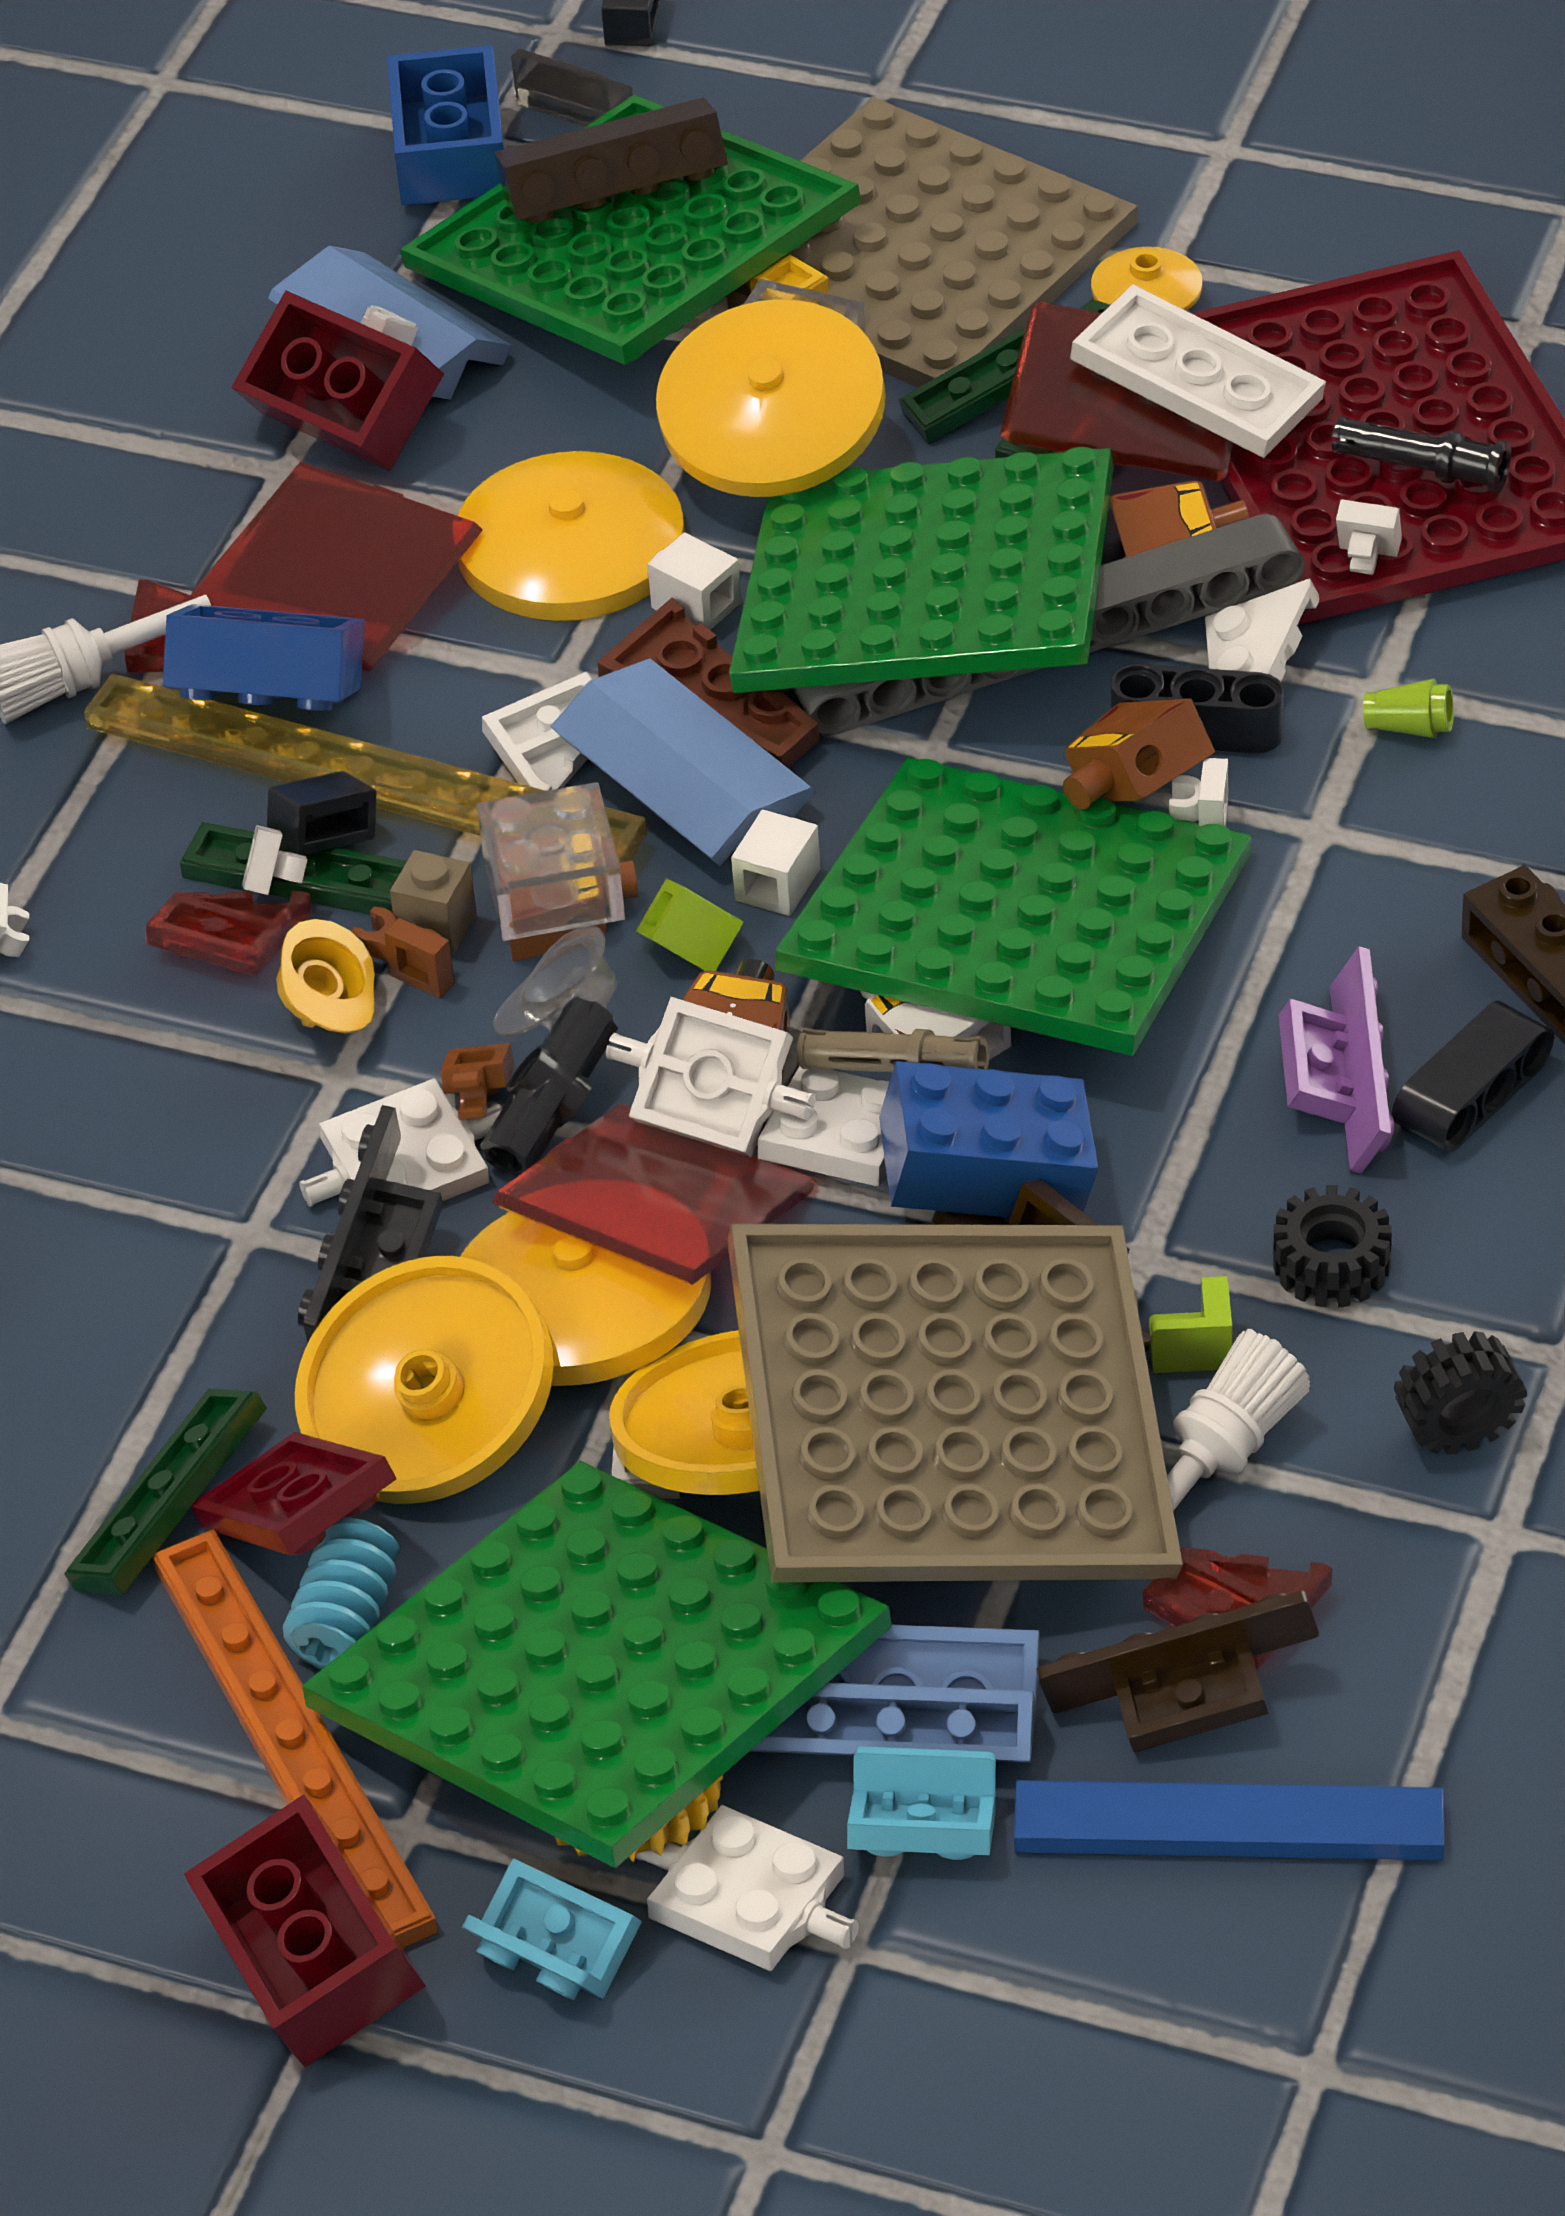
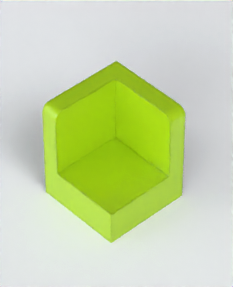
M666 878L635 932L670 950L704 971H716L744 922L686 887Z
M1228 1276L1201 1277V1312L1154 1314L1149 1317L1153 1373L1219 1369L1232 1347V1318Z

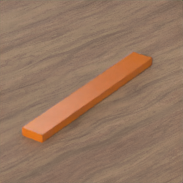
M212 1529L156 1552L152 1559L157 1575L285 1804L288 1805L303 1794L307 1797L336 1836L403 1948L438 1933L436 1917L318 1712L306 1707L302 1689L303 1684L215 1530Z

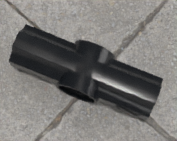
M578 996L568 1001L558 1019L550 1028V1032L542 1045L536 1047L512 1075L507 1086V1090L512 1094L480 1144L481 1149L486 1155L485 1160L500 1172L514 1174L520 1178L530 1174L537 1166L540 1157L548 1147L557 1129L565 1125L587 1099L592 1088L588 1078L605 1052L607 1045H609L610 1037L618 1030L617 1025L613 1021V1013L599 1002L584 1000Z

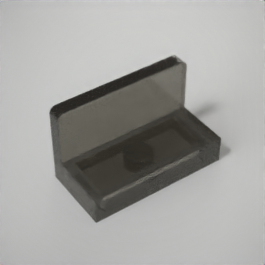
M517 49L511 56L516 105L586 127L633 96V88L631 86L609 80L601 73L523 49Z

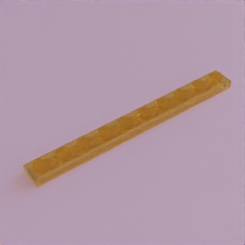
M113 673L84 710L88 729L285 783L345 771L376 789V808L489 839L498 836L585 833L592 838L597 866L631 861L647 836L645 817L213 700L180 697V691Z

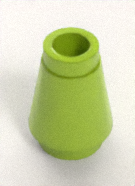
M1433 678L1364 694L1363 720L1366 729L1377 728L1378 730L1436 738L1438 732H1451L1454 705L1450 684H1437Z

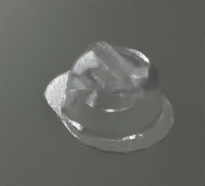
M592 925L578 927L561 937L551 946L529 977L509 996L497 1011L493 1021L496 1034L504 1037L519 1035L538 1025H542L550 1030L561 1014L563 1007L576 996L588 1001H597L606 1007L616 990L617 981L611 966L603 956L606 939L602 930Z

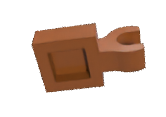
M373 907L370 910L372 929L376 930L375 932H368L356 926L351 930L364 943L371 957L389 963L390 976L438 998H441L455 984L449 940L443 938L434 930L421 928L401 918L396 920L395 915L391 911L382 907Z
M511 1043L449 1049L440 1073L444 1094L459 1092V1120L485 1118L487 1115V1097L500 1091V1088L507 1086L515 1066Z

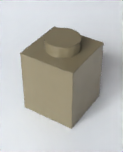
M413 850L390 890L393 914L396 920L398 918L404 919L421 928L434 930L443 938L448 939L451 956H454L477 916L471 863Z

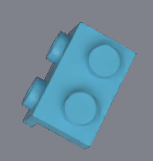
M867 1746L856 1748L854 1753V1791L847 1822V1849L866 1850L873 1855L883 1857L896 1856L903 1852L937 1853L941 1857L952 1860L967 1859L974 1855H990L996 1815V1756L994 1753L986 1751Z
M513 1858L482 1920L468 1914L462 1928L481 1940L476 1952L512 1971L515 1970L521 1959L541 1969L536 1982L569 1999L575 2000L580 1989L604 1999L642 1921L632 1914Z

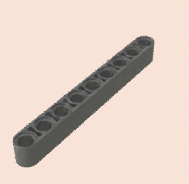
M1263 514L1101 565L1089 653L1221 611L1226 607L1238 605L1293 585L1299 580L1304 571L1305 563L1303 557L1282 522L1274 515ZM1041 668L793 688L803 710L818 723L819 734L830 736Z

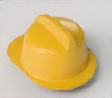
M312 919L299 922L290 929L282 945L281 965L276 977L278 995L284 1006L301 1020L303 1026L310 1028L317 1025L328 1031L346 1034L361 1031L371 1023L374 1013L375 974L373 960L364 943L350 930L332 921Z

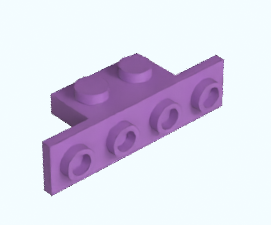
M1358 946L1330 985L1332 1011L1289 999L1278 1017L1288 1107L1344 1123L1350 1171L1362 1174L1377 1152H1383L1388 1147L1394 1131V1119L1389 1115L1386 1090L1389 1075L1388 1071L1383 1067L1381 1050L1383 1026L1378 1022L1376 1007L1378 983L1372 973L1370 949Z

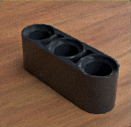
M1130 664L1118 669L1110 680L1111 708L1123 702L1191 698L1214 750L1265 753L1280 745L1284 737V687L1279 679L1270 674L1180 666Z
M1499 1000L1493 1001L1403 1085L1392 1108L1391 1115L1394 1122L1447 1153L1455 1151L1544 1066L1553 1048L1554 1031Z

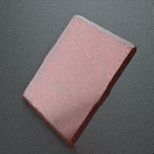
M1038 302L1031 306L1000 432L1002 437L1008 442L1066 452L1076 447H1088L1091 449L1111 448L1113 464L1134 465L1213 481H1220L1227 476L1233 447L1232 441L1195 424L1185 417L1070 359L1072 342L1102 313Z
M300 461L185 601L206 594L211 606L365 619L362 670L369 672L483 529L474 521L405 498L401 493L378 485L371 486Z
M620 1103L571 1139L567 1138L548 1151L546 1157L498 1190L492 1203L506 1211L693 1285L729 1257L727 1238L731 1224H772L812 1192L816 1180L774 1162L758 1159V1156L753 1154L752 1157H748L636 1122L629 1117L631 1106Z

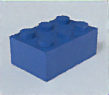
M493 45L388 55L387 66L394 152L401 205H429L439 201L477 199L501 183L494 152L504 150Z
M191 604L166 616L163 686L180 688V697L186 699L213 700L216 694L233 692L238 693V702L244 704L272 705L274 704V699L290 697L297 698V708L331 710L332 704L343 703L344 698L361 689L365 619Z
M895 1061L879 1115L891 1207L1011 1217L1022 1184L1041 1179L1084 1213L1098 1171V1162L1083 1079Z

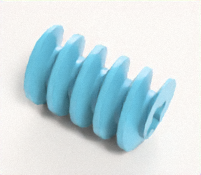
M349 1517L343 1518L325 1530L326 1537L315 1547L309 1559L308 1568L300 1581V1589H298L292 1601L291 1610L282 1626L284 1639L291 1651L304 1662L320 1670L368 1633L370 1628L375 1626L380 1616L379 1607L383 1606L388 1596L387 1586L391 1585L397 1573L395 1563L392 1560L398 1557L400 1546L394 1537L384 1529L365 1520Z

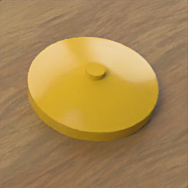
M788 299L765 300L740 305L724 311L702 323L680 342L667 360L660 375L656 394V410L662 436L668 450L677 463L692 477L714 489L730 494L749 497H773L800 492L819 485L842 472L863 453L875 436L883 417L886 398L885 382L880 360L873 344L865 333L851 320L832 309L815 303Z
M569 451L540 455L517 462L498 471L483 481L468 496L459 510L454 527L457 562L462 576L479 596L494 606L510 613L551 621H570L599 617L625 609L650 595L647 564L660 550L667 548L684 533L683 511L676 493L662 477L651 469L630 459L589 451Z
M589 1189L570 1191L544 1197L522 1205L506 1213L483 1229L468 1244L460 1256L482 1261L501 1270L521 1286L537 1307L549 1331L553 1348L554 1365L551 1386L582 1385L623 1376L656 1361L676 1347L693 1330L706 1309L711 1290V1273L705 1244L700 1233L687 1217L660 1200L622 1190Z
M431 1256L405 1261L386 1268L361 1282L344 1295L326 1314L312 1334L300 1361L295 1384V1411L301 1434L385 1456L397 1479L378 1492L380 1496L379 1502L393 1504L424 1503L457 1494L476 1485L503 1466L519 1450L535 1428L545 1408L553 1378V1348L549 1331L537 1307L521 1286L501 1270L482 1261L458 1256Z
M739 1330L707 1336L675 1347L656 1361L635 1371L619 1388L610 1406V1428L616 1454L631 1473L653 1485L691 1494L730 1495L760 1491Z

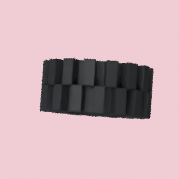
M1326 1185V1195L1323 1196L1318 1195L1315 1187L1304 1190V1202L1296 1195L1292 1196L1287 1200V1210L1279 1209L1276 1215V1224H1274L1273 1268L1275 1276L1280 1275V1285L1286 1291L1295 1287V1298L1303 1302L1307 1300L1310 1294L1315 1295V1306L1327 1308L1328 1298H1337L1338 1308L1350 1306V1295L1353 1294L1360 1303L1369 1299L1370 1287L1379 1291L1384 1286L1385 1276L1389 1277L1391 1269L1392 1225H1389V1215L1385 1208L1378 1211V1201L1370 1195L1363 1202H1360V1190L1349 1187L1346 1196L1338 1195V1185ZM1335 1239L1348 1242L1355 1247L1341 1253H1325L1310 1247V1245L1322 1240Z
M1474 1331L1469 1341L1464 1332L1452 1334V1343L1445 1345L1441 1338L1431 1342L1430 1344L1434 1351L1429 1354H1425L1422 1350L1416 1352L1412 1356L1415 1367L1403 1365L1399 1371L1402 1380L1395 1381L1394 1391L1397 1395L1395 1399L1417 1443L1421 1447L1426 1445L1429 1452L1438 1454L1442 1447L1447 1455L1458 1454L1459 1447L1462 1444L1466 1445L1468 1451L1478 1449V1440L1485 1436L1491 1443L1500 1437L1497 1428L1503 1426L1510 1429L1516 1423L1512 1413H1522L1526 1406L1522 1398L1527 1397V1389L1504 1344L1502 1345L1500 1340L1493 1335L1487 1339L1484 1332Z

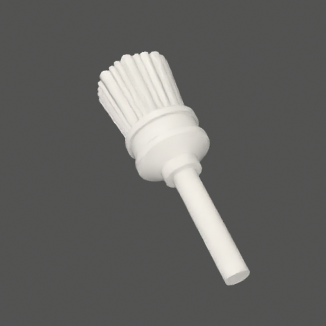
M205 594L103 633L101 628L88 631L75 619L71 618L66 620L64 625L53 629L50 627L42 629V635L0 644V718L2 722L7 724L64 693L68 698L76 696V692L89 687L91 689L100 687L102 666L113 662L112 655L164 636L166 634V616L191 604L211 605L207 595Z
M1247 1329L1246 1332L1242 1331L1207 1389L1198 1390L1190 1399V1406L1186 1410L1181 1411L1174 1419L1173 1426L1182 1445L1176 1451L1179 1461L1167 1475L1173 1511L1200 1477L1209 1478L1215 1470L1228 1474L1240 1473L1247 1465V1458L1250 1454L1257 1452L1264 1443V1435L1310 1391V1377L1306 1372V1368L1297 1362L1295 1356L1290 1354L1285 1348H1282L1276 1339L1270 1340L1267 1335L1257 1334L1252 1329Z

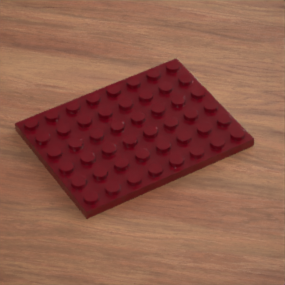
M1460 250L1191 313L1326 381L1323 399L1264 458L1187 419L1232 503L1244 500L1249 518L1263 514L1276 516L1282 522L1302 555L1305 563L1304 571L1299 580L1294 584L1310 578L1319 594V602L1316 608L1304 610L1299 620V625L1565 560V419ZM1345 416L1353 420L1442 437L1445 433H1450L1451 431L1463 433L1464 439L1493 445L1499 440L1508 441L1511 444L1509 473L1504 487L1499 493L1489 492L1486 485L1455 479L1451 484L1444 483L1439 478H1436L1434 471L1345 453H1334L1332 451V441H1340V437H1333V431L1339 417ZM1341 499L1399 508L1402 539L1398 555L1393 557L1378 554L1373 575L1351 572L1350 563L1352 557H1348L1347 549L1339 547L1336 517Z

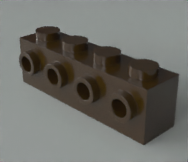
M704 97L494 152L506 204L516 220L525 218V221L529 223L549 220L557 215V209L576 204L581 209L599 207L610 201L609 196L630 191L633 195L652 193L662 188V182L679 177H683L685 181L705 179L715 173L714 168L728 165L717 112Z
M1523 865L1463 893L1461 938L1548 1028L1554 1031V1034L1565 1045V904L1550 884L1543 883L1526 865Z

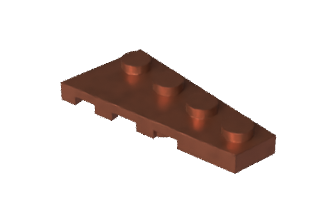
M673 597L597 661L598 677L646 659H652L787 768L792 766L819 741L818 723L779 689L733 693L729 676L732 657L717 644V635L703 623L696 626L685 617V608Z

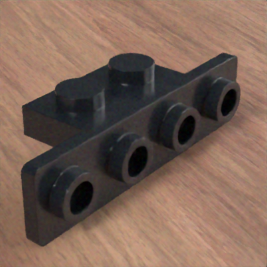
M382 1105L375 1125L367 1124L362 1132L358 1147V1160L361 1163L355 1180L346 1179L341 1189L338 1202V1214L341 1218L335 1234L327 1233L319 1251L318 1270L321 1273L315 1290L307 1288L300 1302L298 1326L304 1328L307 1343L331 1308L358 1284L386 1268L426 1256L443 1208L442 1196L440 1192L386 1180L401 1140L395 1107Z

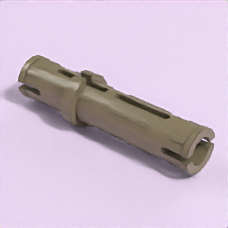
M805 1028L803 1033H800L797 1042L799 1066L802 1069L808 1070L840 1069L892 1072L895 1061L921 1064L931 1063L941 1066L987 1070L990 1056L989 1045L985 1037L937 1036L929 1029H915L912 1034L839 1032Z

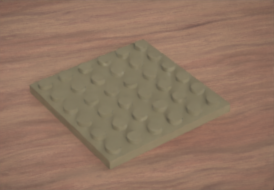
M872 97L800 160L857 183L862 203L843 215L838 222L827 226L805 241L800 248L788 254L829 277V293L814 303L842 314L865 333L877 352L883 373L919 388L1029 325L1138 223V205ZM750 280L725 296L727 297V305L734 308L760 301L751 296Z
M731 1224L727 1242L771 1582L1177 1579L1183 1563L1123 1225Z

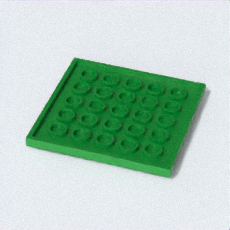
M634 94L584 128L665 108V106ZM720 129L728 165L714 168L715 173L708 178L696 181H685L683 177L662 182V188L652 193L633 195L630 191L614 194L609 196L610 201L602 206L581 209L576 204L557 209L555 217L536 223L526 222L525 218L516 220L506 204L502 184L499 183L402 247L400 251L405 268L627 365L631 361L640 358L648 349L670 334L681 330L686 323L709 307L720 303L725 296L763 272V270L789 252L800 248L805 241L821 230L838 222L843 215L861 204L862 201L857 183Z
M1076 447L1066 452L1038 455L1030 452H1019L1009 457L982 460L973 457H963L948 463L926 465L907 462L893 468L870 470L851 467L809 489L787 495L767 497L729 671L733 693L1088 664L1114 470L1111 448L1091 449L1088 447Z
M907 757L777 947L775 971L1133 1056L1250 857L1252 835L1231 831L1227 827L1218 824L1199 826V823L1173 819L1169 814L1161 811L1147 812L1113 804L1111 801L1100 798L1087 809H1080L1069 801L1065 793L1056 791L1046 785H1028L1001 779L989 772H971L944 766L931 759L918 760Z
M579 1461L304 1683L302 1689L306 1707L616 1868L892 1626L889 1606L839 1582H771L767 1548L585 1462Z

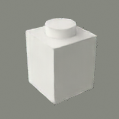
M685 532L667 548L660 550L647 564L651 608L658 610L673 597L685 608V617L697 626L703 623L711 630L742 603L739 559Z
M762 809L731 857L735 901L791 917L821 869L818 825Z

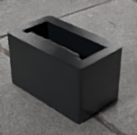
M603 0L601 11L605 45L652 46L662 0Z
M345 771L273 786L268 790L267 828L279 830L282 833L280 845L299 855H307L371 840L375 836L377 791Z

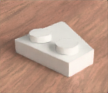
M1310 578L1205 616L1209 669L1261 672L1270 674L1281 682L1286 672L1285 664L1295 653L1303 636L1297 627L1305 609L1316 608L1319 602V594Z
M587 672L482 716V732L537 811L547 807L587 760L584 755L550 727L583 687L592 680Z

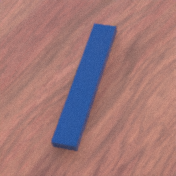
M1016 1780L1014 1848L1015 1853L1444 1860L1443 1788Z

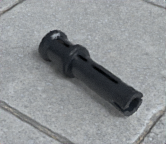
M1345 416L1339 417L1333 431V437H1340V441H1332V451L1334 453H1345L1434 471L1436 478H1439L1444 483L1451 484L1455 479L1486 485L1489 492L1499 493L1503 489L1509 473L1511 444L1508 441L1499 440L1493 445L1464 439L1463 433L1451 431L1450 433H1445L1442 437L1353 420Z

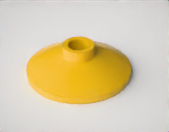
M1135 247L1119 251L1107 257L1096 267L1091 278V292L1094 300L1111 305L1134 284L1188 311L1200 298L1202 275L1196 264L1179 252L1160 247Z

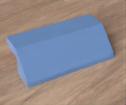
M329 245L273 287L268 297L269 300L278 304L285 290L359 323L363 315H365L367 307H371V305L379 306L415 323L418 331L412 346L416 347L444 373L432 397L451 400L468 359L504 365L512 346L367 253Z
M650 658L590 680L550 726L560 737L718 866H721L741 843L762 809L794 818L816 792L811 786Z
M891 1625L892 1627L750 1750V1752L854 1756L856 1748L860 1746L986 1751L995 1754L996 1762L1031 1763L1038 1692L1036 1669L1039 1667V1630Z

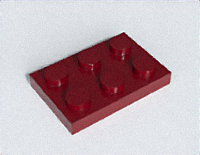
M293 1432L195 1501L191 1509L200 1526L204 1529H214L217 1533L287 1555H297L319 1545L326 1537L325 1530L343 1517L360 1514L372 1507L379 1500L378 1492L397 1478L385 1456Z

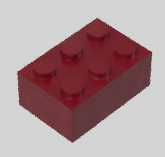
M285 290L231 388L260 413L390 472L444 373L416 347Z
M304 1794L183 1874L273 2030L304 2068L426 1987L336 1836Z

